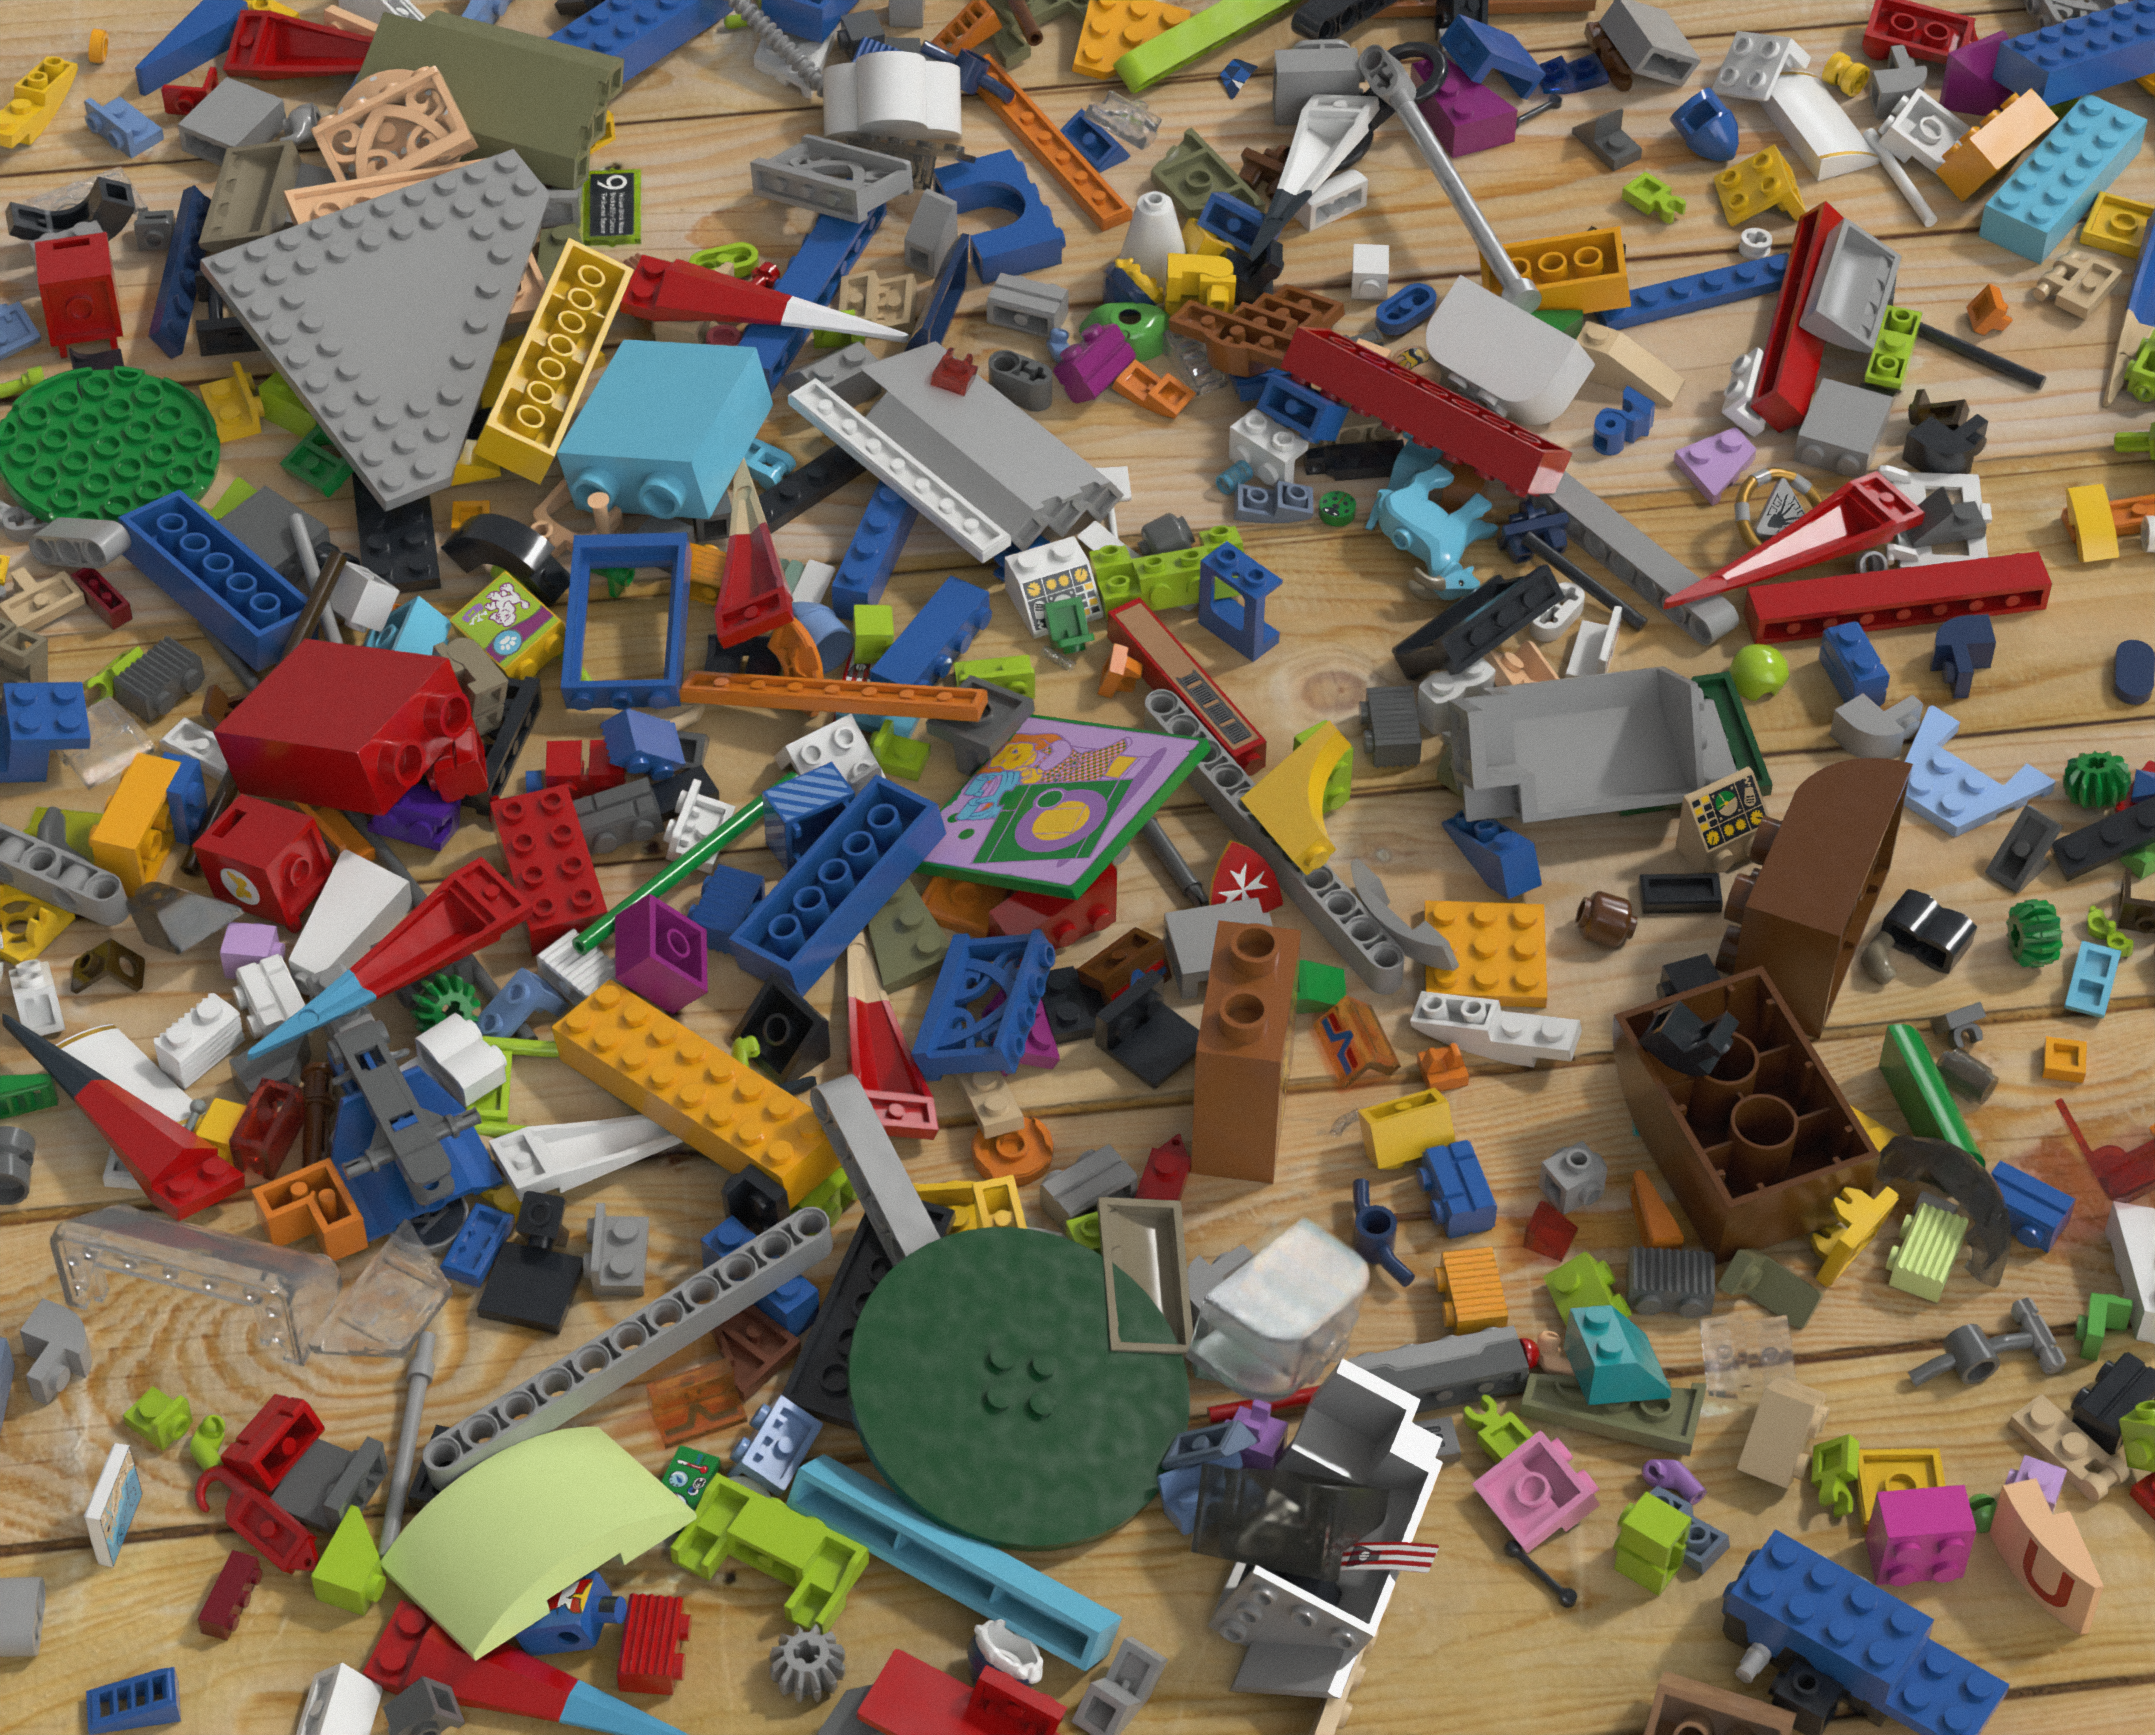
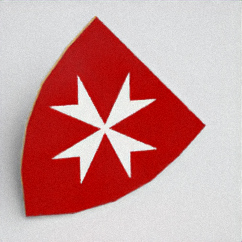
M1230 840L1217 862L1211 880L1209 906L1258 898L1262 912L1266 913L1284 905L1277 878L1266 860L1250 847Z

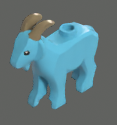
M1439 463L1423 472H1420L1418 468L1414 470L1412 475L1404 482L1402 489L1395 491L1380 489L1376 494L1380 499L1376 512L1379 515L1378 521L1382 532L1392 540V543L1398 549L1407 550L1425 561L1427 565L1428 575L1417 567L1413 569L1414 577L1421 585L1414 580H1410L1407 584L1409 591L1416 598L1423 601L1454 600L1466 596L1479 587L1480 581L1472 574L1474 567L1471 566L1463 569L1462 565L1458 562L1469 545L1478 539L1492 538L1499 529L1495 524L1486 523L1480 519L1485 512L1492 508V503L1479 493H1475L1460 509L1451 514H1448L1435 502L1428 500L1429 491L1434 488H1445L1454 479V475Z

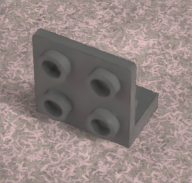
M367 1436L360 1449L351 1452L318 1438L282 1479L271 1499L296 1520L334 1535L350 1505L359 1507L362 1513L388 1473L383 1442Z

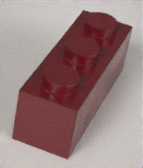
M82 568L70 575L74 583L84 593L86 604L112 630L133 619L130 603L95 568Z
M235 1550L231 1551L198 1617L202 1634L227 1641L231 1632L236 1631L240 1621V1614L243 1608L246 1609L251 1600V1592L254 1586L260 1583L263 1570L260 1568L258 1557Z

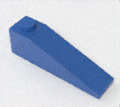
M202 0L135 67L139 93L146 96L161 88L164 84L170 83L229 50L240 11L248 10L247 2L243 0Z

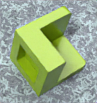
M854 605L852 630L854 637V664H876L894 643L892 606Z

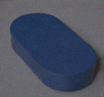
M2126 640L2119 644L2116 650L2113 690L2115 695L2125 703L2133 705L2143 704L2151 698L2154 688L2155 653L2143 641Z

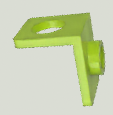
M237 477L211 511L193 499V501L215 520L219 521L256 493L257 490L242 478Z

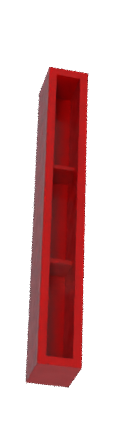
M1827 201L1799 217L1750 406L1779 434L1792 426L1797 427L1804 422L1809 410L1812 394L1815 391V382L1818 370L1821 367L1824 346L1827 342L1799 326L1828 233L1844 219Z

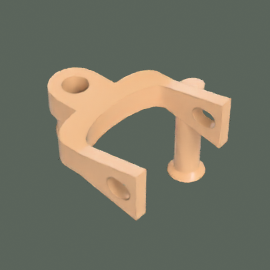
M565 477L544 501L534 509L535 523L530 527L555 547L551 552L555 559L566 550L573 552L574 535H586L578 534L562 527L549 516L572 500ZM595 492L588 497L587 503L593 510L596 528L587 535L617 534L624 529L621 509L614 506L608 513L607 504L609 503V496L606 493Z

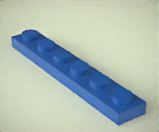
M1786 252L1629 290L1631 307L1593 313L1600 325L1620 330L1780 291L1789 254Z

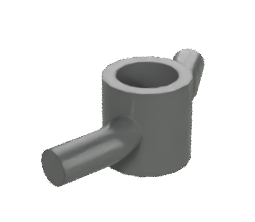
M1963 1325L1949 1333L1944 1339L1942 1347L1946 1354L1925 1362L1909 1371L1908 1374L1915 1387L1953 1369L1956 1370L1960 1379L1965 1384L1979 1383L1992 1376L1998 1370L2000 1359L1997 1354L2006 1351L2029 1349L2033 1346V1337L2030 1332H2021L1987 1339L1979 1325Z

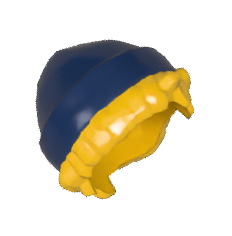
M1131 257L1128 259L1117 258L1103 271V304L1134 302L1136 304L1145 303L1157 306V304H1163L1164 290L1162 287H1156L1157 280L1154 277L1149 278L1147 275H1142L1140 265L1133 264L1134 259ZM1129 309L1122 311L1119 316L1131 317L1140 313Z

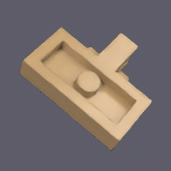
M21 567L10 573L16 593L13 594V597L0 603V614L4 619L15 623L16 629L21 626L33 631L86 604L84 593L65 571L46 580L42 579L36 582L28 571Z

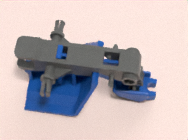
M371 1019L333 1035V1040L326 1043L328 1061L335 1077L332 1079V1084L334 1086L340 1085L346 1094L339 1101L330 1158L363 1217L368 1242L397 1230L396 1225L426 1212L438 1211L453 1200L472 1192L476 1196L503 1184V1179L474 1128L475 1125L482 1123L476 1107L466 1111L462 1104L418 1065L401 1072L396 1060L408 1056L410 1051L408 1048H403L390 1052L386 1044L391 1043V1040L382 1020L374 1022Z

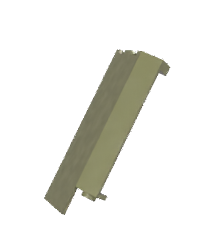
M436 10L422 21L383 12L355 85L366 77L385 70L406 69L415 71L426 66H436L442 74L479 147L461 156V162L489 158L514 149L541 183L566 190H576L589 177L590 147L605 136L607 103L622 92L624 59Z

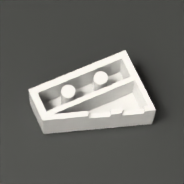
M2113 1201L2105 1227L2107 1241H2111L2115 1255V1269L2117 1274L2121 1276L2125 1290L2123 1297L2133 1300L2130 1322L2134 1336L2138 1341L2155 1344V1209Z

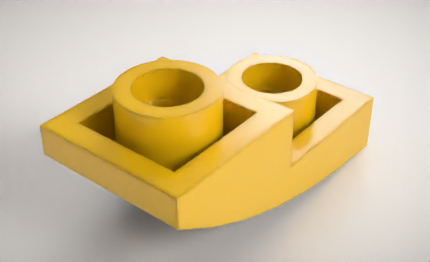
M2094 484L2065 488L2069 525H2075L2078 561L2089 562L2118 558L2119 550L2116 530L2104 485Z

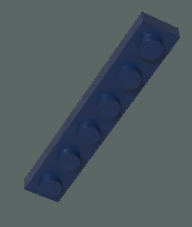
M195 185L183 190L148 335L171 359L183 353L197 294L194 273L201 271L200 261L205 258L207 251L201 249L198 243L211 199L205 196Z

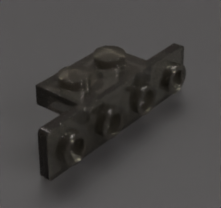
M865 133L860 134V139L847 138L846 141L848 145L910 161L913 189L925 191L927 188L931 190L936 159L975 164L976 161L975 156L964 153L965 147L953 144H944V149H936V143L916 140V145L911 146L908 145L909 140L888 137L887 142H880V136Z

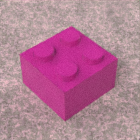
M1965 1485L1877 1492L1865 1538L1876 1585L1891 1584L1893 1586H1905L1912 1582L1930 1580L1945 1583L1964 1577L1977 1531Z

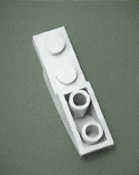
M1421 991L1410 1020L1411 1027L1447 1045L1457 1043L1460 1050L1528 1067H1534L1537 1058L1572 1061L1582 1032L1580 1020L1501 1011L1499 1000Z

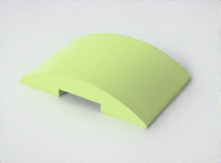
M599 1427L567 1428L521 1441L489 1457L461 1475L433 1498L411 1520L392 1543L380 1562L382 1571L476 1661L548 1615L550 1610L547 1600L613 1557H616L623 1565H626L696 1520L697 1517L696 1513Z

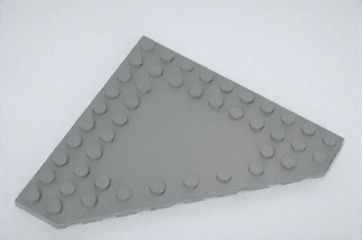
M511 149L201 259L200 270L385 512L451 486L457 462L460 460L470 425L473 423L480 403L483 388L486 386L492 369L493 359L505 332L507 319L511 314L520 282L523 280L532 248L535 246L541 229L542 219L548 209L550 193L516 151Z

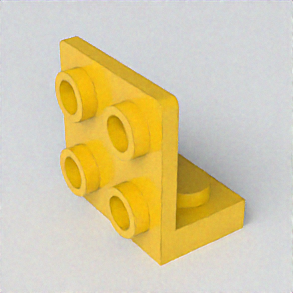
M1775 144L1726 169L1713 178L1727 222L1732 227L1777 204L1782 213L1788 211L1795 222L1799 220L1801 215L1807 212L1792 168Z

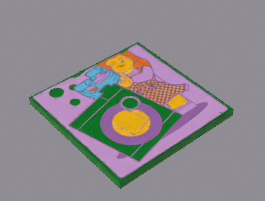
M1031 714L991 759L988 758L940 809L947 834L913 872L1078 900L1209 753L1211 747L1207 738Z

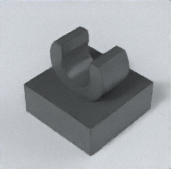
M1980 1001L1930 1020L1935 1036L1949 1031L1947 1037L1948 1044L1953 1050L1964 1047L1961 1039L1962 1031L1969 1035L1972 1044L1983 1040L1980 1027L1973 1022L1986 1017Z

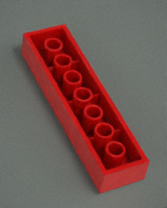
M1297 327L1280 366L1291 372L1290 379L1305 386H1310L1312 383L1322 388L1320 394L1337 402L1343 399L1351 403L1350 409L1355 413L1369 418L1371 415L1382 419L1381 425L1384 428L1396 433H1401L1403 430L1413 435L1412 442L1427 449H1432L1434 446L1444 451L1442 457L1458 465H1463L1465 462L1475 467L1474 474L1489 481H1494L1496 478L1506 483L1505 489L1520 497H1525L1526 494L1539 497L1540 494L1555 493L1573 454L1557 444L1329 328Z

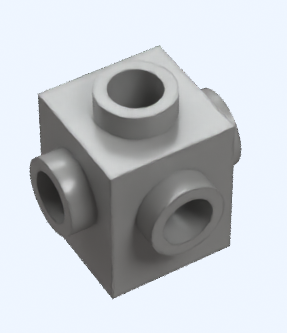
M1582 1140L1569 1148L1562 1147L1558 1149L1550 1158L1542 1162L1538 1187L1561 1214L1565 1215L1583 1204H1593L1604 1194L1607 1166L1603 1158L1598 1153H1593Z

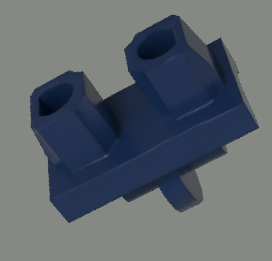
M1530 500L1521 501L1519 503V513L1508 516L1510 524L1503 525L1502 536L1496 540L1499 551L1507 549L1514 564L1527 562L1535 554L1521 544L1522 539L1529 531L1557 552L1563 554L1568 546L1565 530L1570 521L1566 512L1547 516L1544 507L1534 509Z

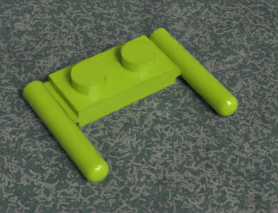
M482 1036V1040L490 1047L496 1045L502 1051L506 1058L507 1066H505L506 1082L467 1106L466 1111L476 1107L481 1117L482 1123L474 1126L478 1135L490 1136L495 1139L528 1127L527 1125L507 1124L512 1055L557 1058L559 1057V1052L555 1041Z

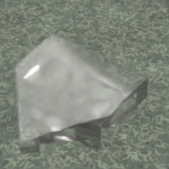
M1109 90L1104 102L1098 101L1089 104L1083 116L1141 150L1155 142L1158 135L1156 131L1162 121L1160 117L1147 111L1149 105L1146 102L1138 99L1131 102Z

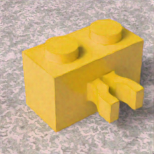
M1436 1088L1357 1110L1366 1155L1378 1169L1391 1170L1400 1168L1406 1161L1422 1157L1423 1152L1428 1148L1441 1145L1447 1147L1450 1143L1456 1142L1449 1102Z

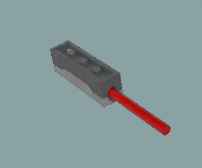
M1512 1325L1503 1328L1489 1327L1481 1332L1463 1336L1450 1335L1438 1341L1419 1345L1406 1344L1398 1349L1379 1353L1366 1352L1357 1357L1349 1358L1348 1362L1420 1399L1415 1412L1417 1414L1481 1401L1483 1395L1495 1398L1525 1392L1528 1372L1539 1362L1540 1350L1533 1340L1529 1338L1518 1339L1515 1327ZM1320 1385L1207 1407L1208 1419L1210 1424L1225 1422L1226 1419L1233 1420L1239 1406L1252 1410V1404L1255 1399L1271 1404V1412L1307 1406L1312 1395Z

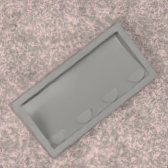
M1845 217L1828 233L1799 326L1832 344L1859 352L1870 353L1874 349L1902 256Z

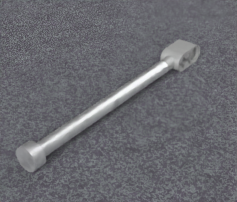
M1377 44L1368 46L1361 53L1358 66L1371 89L1394 108L1504 289L1501 298L1531 314L1541 303L1542 297L1531 279L1521 277L1414 102L1416 97L1414 83L1402 64L1383 47Z

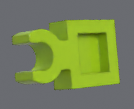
M1646 171L1622 189L1621 198L1647 215L1655 210L1659 213L1660 219L1669 224L1673 223L1675 211L1684 215L1686 210V201L1683 198L1671 196L1672 188Z
M1483 1395L1480 1402V1407L1486 1412L1485 1414H1477L1469 1406L1464 1408L1463 1420L1469 1428L1479 1431L1477 1433V1444L1497 1464L1534 1435L1512 1411L1501 1417L1497 1413L1496 1402L1488 1395Z

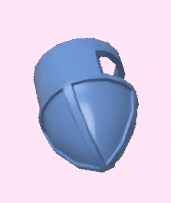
M793 602L794 617L803 624L816 644L823 666V674L831 672L848 657L853 647V633L836 617L834 611L829 607L815 602Z

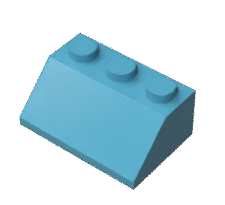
M418 595L390 612L382 632L370 629L363 646L432 655L434 645L444 642L447 646L449 640L446 637L451 628V623L449 619Z

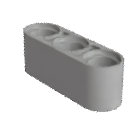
M60 517L32 535L28 544L33 556L42 564L100 569L131 547V538L127 530L116 521Z

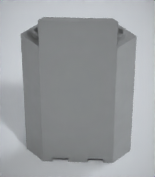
M936 341L860 367L864 373L887 391L880 400L873 404L865 418L1011 536V542L1021 551H1026L1047 525L1063 538L1085 511L1101 523L1124 496L1109 479Z

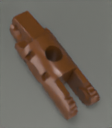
M1599 21L1588 22L1584 34L1591 51L1615 87L1621 92L1629 91L1633 83L1632 78H1630L1631 74H1634L1601 27Z

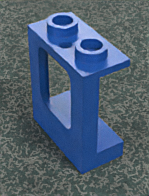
M1226 541L1200 561L1198 623L1252 662L1256 661L1279 643L1280 632L1264 621L1265 597L1282 585L1283 580ZM1215 577L1240 593L1244 598L1245 606L1243 607L1231 597L1214 601Z

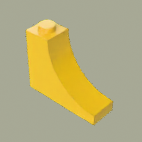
M1330 720L1240 798L1292 861L1307 876L1313 870L1322 867L1328 861L1329 856L1337 850L1324 826L1322 812L1323 796L1332 770L1352 745Z

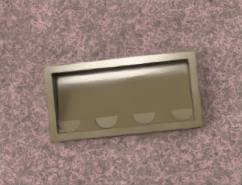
M292 140L226 149L198 243L201 249L220 253L282 231L288 211L284 203V191L294 189L302 162Z
M1098 1197L1097 1211L1101 1256H1103L1110 1351L1182 1354L1187 1368L1195 1354L1181 1201ZM1112 1262L1127 1273L1149 1295L1171 1327L1178 1344L1121 1342L1118 1336L1119 1324Z

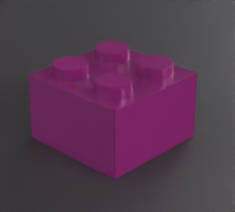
M651 894L646 895L615 915V979L670 1013H676L708 993L707 930Z

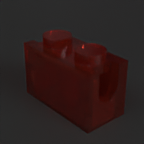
M262 1077L229 1139L232 1160L236 1169L245 1173L247 1168L250 1167L256 1174L263 1175L264 1179L272 1181L275 1179L304 1123L305 1106L301 1087ZM276 1101L284 1102L279 1112H277Z

